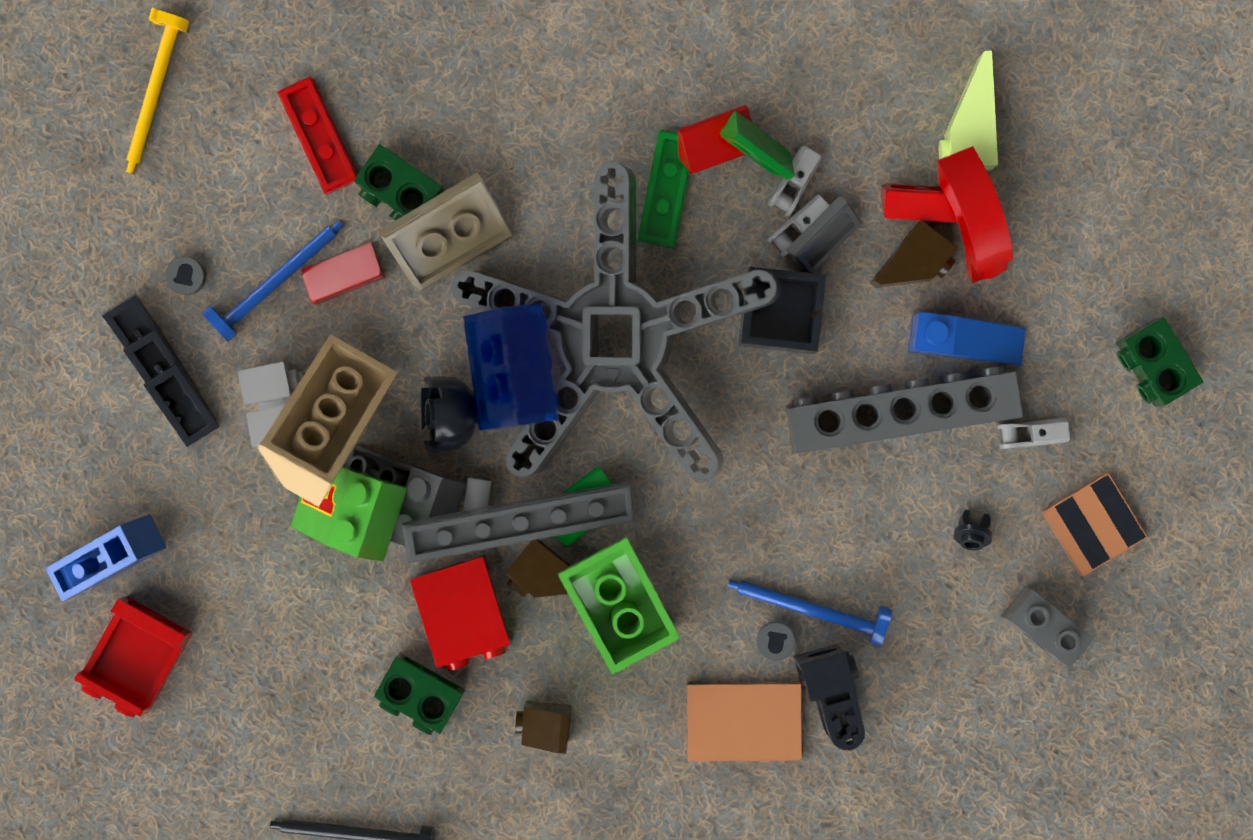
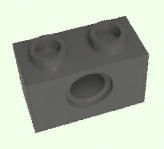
M1027 587L1021 590L1001 615L1002 618L1049 656L1067 668H1071L1094 639L1036 591Z

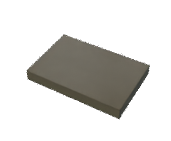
M478 172L378 231L416 292L428 287L514 235Z

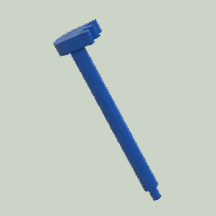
M338 220L331 227L327 226L224 317L211 305L202 312V315L229 342L237 335L232 327L337 236L335 233L343 225Z
M729 580L727 586L738 590L737 593L870 634L869 643L880 647L892 617V610L879 606L875 622L742 580L740 583Z

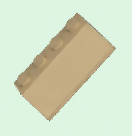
M329 335L258 447L284 488L316 506H320L398 372L337 337Z

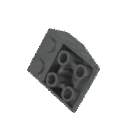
M355 445L345 465L408 488L390 540L402 546H405L402 522L456 513L466 484L358 445Z

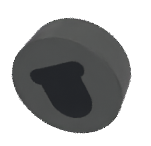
M178 257L168 265L165 277L168 286L174 292L182 295H193L203 288L206 281V272L199 261L190 257Z
M770 622L759 630L757 646L762 655L767 659L780 661L790 656L793 652L795 636L792 630L784 623Z

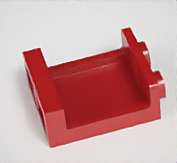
M485 555L422 574L409 580L437 668L446 665L448 671L459 669L470 664L468 658L483 654L484 660L505 654V646L512 643L488 571L490 568Z
M129 596L117 599L111 610L114 616L82 671L77 672L74 680L82 684L81 690L97 699L105 697L116 703L114 708L126 716L135 717V715L142 716L150 711L193 632Z

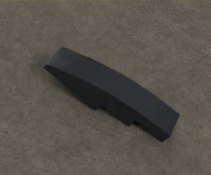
M135 293L104 312L102 317L124 346L123 352L144 380V387L186 447L219 428L220 425L138 295Z

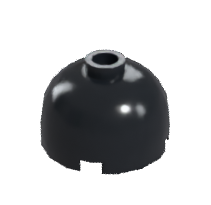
M425 377L423 381L429 385V388H421V428L423 430L427 426V429L430 430L431 440H424L425 447L428 452L459 449L472 438L475 433L476 424L482 423L481 401H475L472 390L465 382L455 377Z

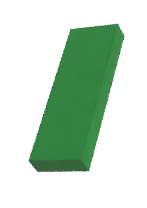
M659 130L637 242L674 249L689 171L679 159L678 133Z

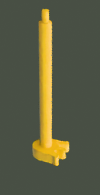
M155 8L151 9L149 21L165 26L126 159L129 161L126 172L132 174L134 173L136 163L139 164L177 33L178 31L187 33L190 23L187 19Z

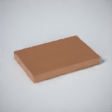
M687 683V761L802 760L801 683Z

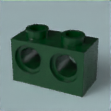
M381 144L376 147L353 181L361 188L358 194L360 197L376 208L380 202L391 208L393 211L389 216L395 221L413 211L406 209L404 206V199L410 192L418 191L423 194L422 205L445 192L441 185ZM381 170L390 171L392 174L390 184L385 188L374 187L373 178L375 174Z
M1165 317L1153 319L1116 342L1120 349L1117 352L1120 363L1127 371L1133 370L1140 382L1136 385L1137 390L1148 404L1153 403L1155 407L1166 406L1204 383ZM1143 338L1148 339L1153 346V352L1149 358L1142 356L1139 351V343ZM1163 370L1169 372L1173 379L1172 386L1168 391L1164 390L1159 384V376Z
M399 653L393 660L373 697L380 700L379 707L395 716H399L401 712L413 719L412 725L415 728L432 735L433 731L438 734L442 733L466 689ZM398 677L408 680L411 685L410 695L404 697L397 695L392 688L393 680ZM431 696L439 697L445 705L444 712L440 715L429 713L425 707L426 698Z

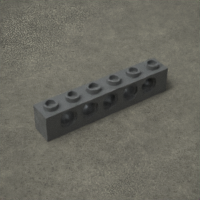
M1000 366L982 369V377L967 379L966 372L945 375L943 376L944 383L929 385V379L926 378L906 382L907 389L893 392L891 384L868 388V396L855 398L854 391L852 390L831 394V402L817 404L816 396L793 400L794 408L786 409L793 454L1021 418L1023 417L1016 372L1004 373V367ZM975 386L980 387L986 394V401L980 408L974 407L969 400V393ZM938 392L944 394L949 401L948 409L943 414L936 413L931 406L932 397ZM900 398L907 400L912 408L911 415L906 420L898 419L893 411L895 402ZM863 404L870 406L874 411V420L869 426H862L856 420V410ZM825 410L831 411L837 418L836 428L829 433L822 431L818 425V417Z

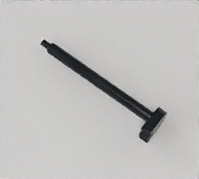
M282 819L281 822H270V828L280 829L282 833L346 840H434L435 832L433 826L423 825L420 829V834L288 819Z

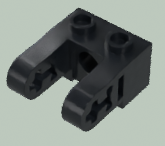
M835 644L793 656L803 693L807 695L810 702H816L822 727L837 748L845 751L854 750L859 747L865 737V728L853 679L859 678L853 655L850 656L848 651L845 652ZM840 712L842 717L846 719L848 724L844 727L845 732H838L842 726L837 715L834 716V713Z

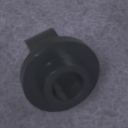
M965 509L959 519V526L954 530V540L961 544L964 549L971 551L981 550L992 542L993 535L988 529L991 522L989 514H984L980 525H974L969 520L970 510Z

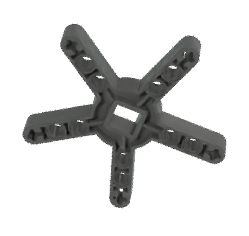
M616 162L603 164L595 175L594 283L581 288L567 301L483 272H460L452 282V293L458 302L556 336L558 352L566 370L506 454L505 463L507 468L517 477L537 474L546 467L600 391H629L691 478L701 481L717 475L722 470L724 458L720 449L663 370L671 354L673 336L768 306L778 299L781 292L778 278L774 274L763 270L751 271L663 301L649 289L636 284V178L632 170ZM617 174L623 177V183L616 184L615 190V187L608 185V181L615 178ZM608 197L612 199H616V197H619L621 199H624V203L622 204L614 201L607 202ZM619 209L624 217L623 224L619 229L611 230L607 222L608 216L612 211ZM619 248L623 253V263L617 269H612L608 265L607 257L611 250ZM758 278L763 282L770 283L771 288L765 290V298H762L759 294L743 296L740 288L737 286L741 283V289L755 288L758 286ZM469 283H474L476 287L490 291L488 295L473 294L467 288ZM723 289H728L734 299L733 305L727 311L719 310L715 304L716 295ZM507 290H511L516 298L515 305L510 310H506L501 302L502 296ZM744 298H745L746 301L748 302V304L745 305V306H744ZM545 301L551 308V316L543 323L538 319L536 311L538 305ZM686 301L692 302L697 312L696 317L690 323H684L679 317V308ZM598 315H632V357H598ZM568 387L573 388L578 394V403L574 408L567 407L563 400V394ZM656 388L663 389L668 396L667 405L662 410L655 408L651 402V394ZM546 418L551 419L556 426V433L552 439L545 437L541 430L542 422ZM677 420L685 421L690 427V436L686 441L677 439L673 433V426ZM699 439L702 444L696 446L695 449L699 455H709L712 461L708 463L710 471L706 467L699 469L696 463L699 462L700 457L696 451L691 450L686 453L684 448L695 444ZM536 444L541 446L542 448L534 449L529 456V461L533 464L523 466L522 463L525 458L521 453L533 450Z

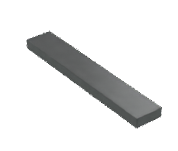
M627 481L402 522L401 524L408 563L632 522L635 521L631 484Z

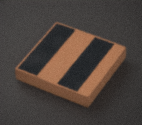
M1107 472L1041 511L1075 569L1082 577L1148 538Z

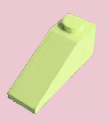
M984 51L975 63L945 132V140L939 141V159L974 146L986 170H992L998 165L992 51Z

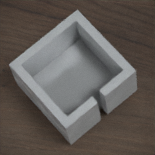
M280 362L238 371L244 405L257 403L259 409L258 411L246 413L252 448L259 447L305 375L304 371H298L297 365Z

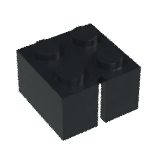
M749 266L746 273L763 270L774 274L780 282L781 292L774 303L741 315L738 346L806 354L817 353L822 317L814 316L810 319L811 312L818 313L823 310L826 275ZM758 278V286L744 290V296L759 294L762 298H765V290L771 288L770 283L763 282ZM744 298V306H745V305L748 304V302H747L746 299Z

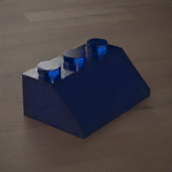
M542 303L502 307L463 316L479 431L558 420V399L553 388L551 374L553 363L551 355L548 353L546 338L547 321L543 315Z

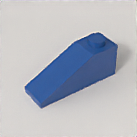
M918 312L912 315L908 352L1021 366L1026 328L958 316Z
M148 514L119 525L45 569L63 602L143 562L167 547L151 515Z

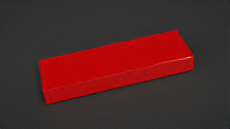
M312 76L277 91L324 194H331L354 183L353 181L358 174Z

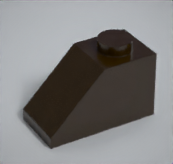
M920 220L911 229L870 284L875 288L928 282L934 279L936 275L942 279L956 262L951 256L957 247Z
M536 539L529 542L504 574L510 578L507 585L522 597H525L528 593L534 598L565 595L568 593L557 573L571 565L542 541Z
M526 702L524 711H517L515 734H522L521 745L558 754H566L569 742L571 705Z

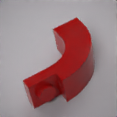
M974 146L938 159L937 166L939 185L954 211L963 237L966 272L971 282L975 283L983 279H992L1001 272L1006 271L1007 262L1013 260V251L1008 226L999 198L983 162Z

